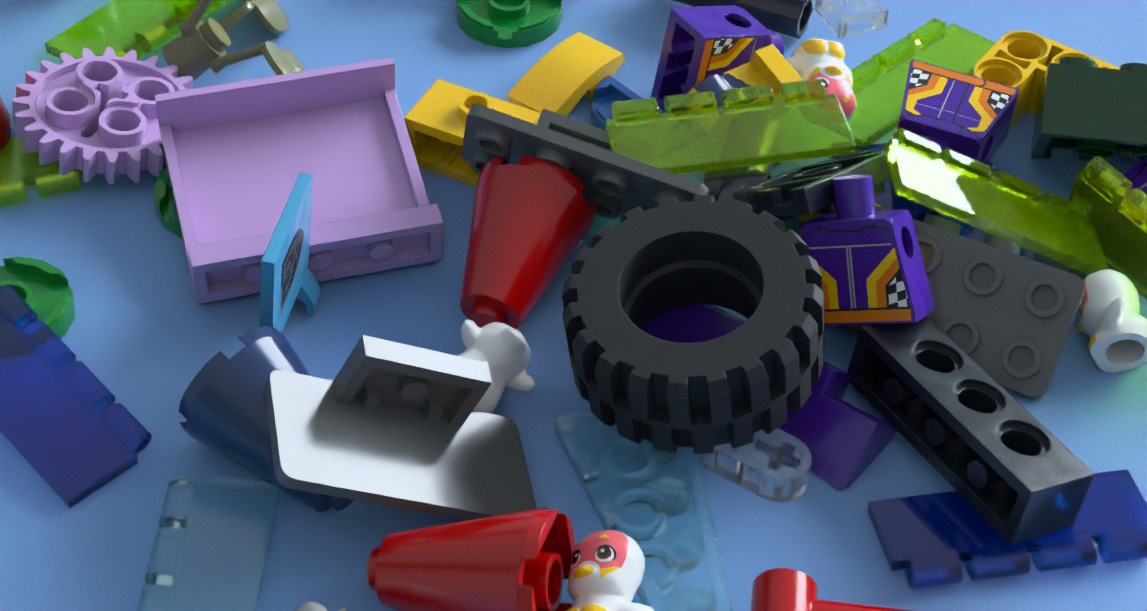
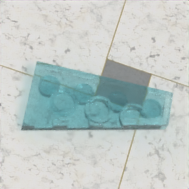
M591 411L553 415L555 434L604 530H615L626 534L639 545L643 552L645 571L636 591L642 604L651 607L655 611H733L699 454L695 455L691 447H677L676 454L653 449V442L645 438L641 444L634 443L618 435L616 423L611 427L605 425Z

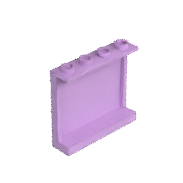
M393 57L359 61L352 64L315 70H302L296 73L258 79H245L195 89H182L176 92L155 95L161 141L197 304L260 293L261 260L300 172L313 175L309 270L317 282L442 260L444 222L438 203H429L395 91V63Z

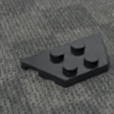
M929 137L909 140V142L891 150L874 153L873 149L800 166L733 193V197L735 200L750 204L753 213L759 215L765 210L781 221L799 215L811 214L815 211L816 214L836 212L833 178L870 174L873 178L874 195L886 191L884 181L934 160Z

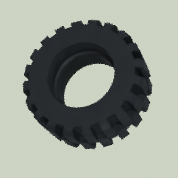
M694 195V201L676 202V197L657 200L655 208L643 211L638 206L623 213L620 217L621 223L614 227L608 223L591 238L592 248L585 246L579 252L571 265L572 274L564 282L562 293L564 311L562 316L575 384L581 398L589 401L591 412L603 424L611 427L616 423L618 435L634 443L641 444L644 438L651 440L655 450L676 454L677 447H691L695 455L714 453V446L731 443L732 449H736L754 442V433L763 430L767 435L787 422V409L795 413L802 408L811 396V385L819 380L823 367V349L825 348L824 292L822 291V276L817 261L809 255V247L797 233L791 229L785 232L784 222L765 210L759 215L753 213L752 206L746 202L730 198L728 204L715 202V198L712 195ZM696 304L724 307L748 319L740 327L724 336L696 343L666 341L641 330L652 319L666 311Z

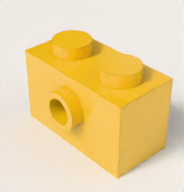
M437 79L408 112L404 120L419 168L476 187L480 173L475 171L470 166V163L461 156L466 117L471 105H483L536 125L541 113L482 92Z

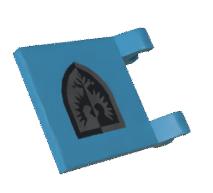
M300 172L261 260L260 327L271 326L281 333L296 298L306 305L305 315L312 316L321 296L320 285L309 270L313 175Z

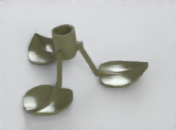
M200 0L190 17L178 26L181 33L162 47V54L168 65L175 64L178 66V77L191 76L193 81L210 68L217 74L228 65L260 55L265 57L276 75L307 70L290 50L283 49L281 51L271 41L226 55L225 49L231 45L226 31L252 10L266 29L273 34L280 35L289 28V19L277 0H244L245 3L220 23L212 18L207 19L205 22L201 21L213 0Z

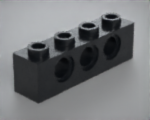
M927 316L916 323L869 324L861 326L847 371L853 375L850 383L1010 545L1073 527L1095 473Z

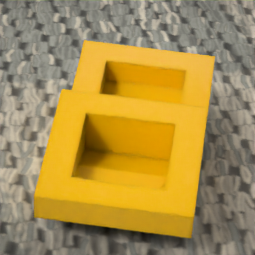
M578 32L556 45L535 63L511 89L507 97L510 103L540 113L543 109L567 117L583 96L591 100L593 99L598 83L609 75L612 77L625 61L624 54Z

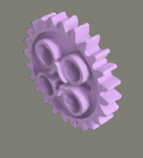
M107 47L103 56H95L90 49L83 48L82 58L75 59L71 55L62 52L60 53V65L42 60L40 61V72L28 70L25 72V83L16 84V98H12L16 139H24V151L26 153L39 152L40 165L44 166L59 161V174L63 176L74 169L82 170L83 181L89 182L96 173L105 174L108 184H114L118 174H126L134 183H139L140 171L144 170L159 177L163 171V163L166 164L160 136L155 95L176 92L182 89H193V78L191 76L178 77V66L175 64L159 68V57L155 55L145 61L137 60V52L132 49L124 57H117L112 47Z

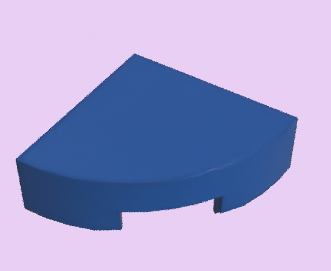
M609 75L600 81L595 88V94L591 102L592 125L605 131L619 134L647 118L648 102Z

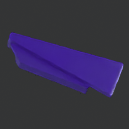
M696 304L666 311L652 319L641 330L666 341L696 343L724 336L740 327L746 321L715 305ZM823 360L820 378L811 385V396L802 408L795 413L787 409V422L767 435L763 430L760 431L836 490H845L856 481L889 444L897 430L890 423L842 400L853 375Z

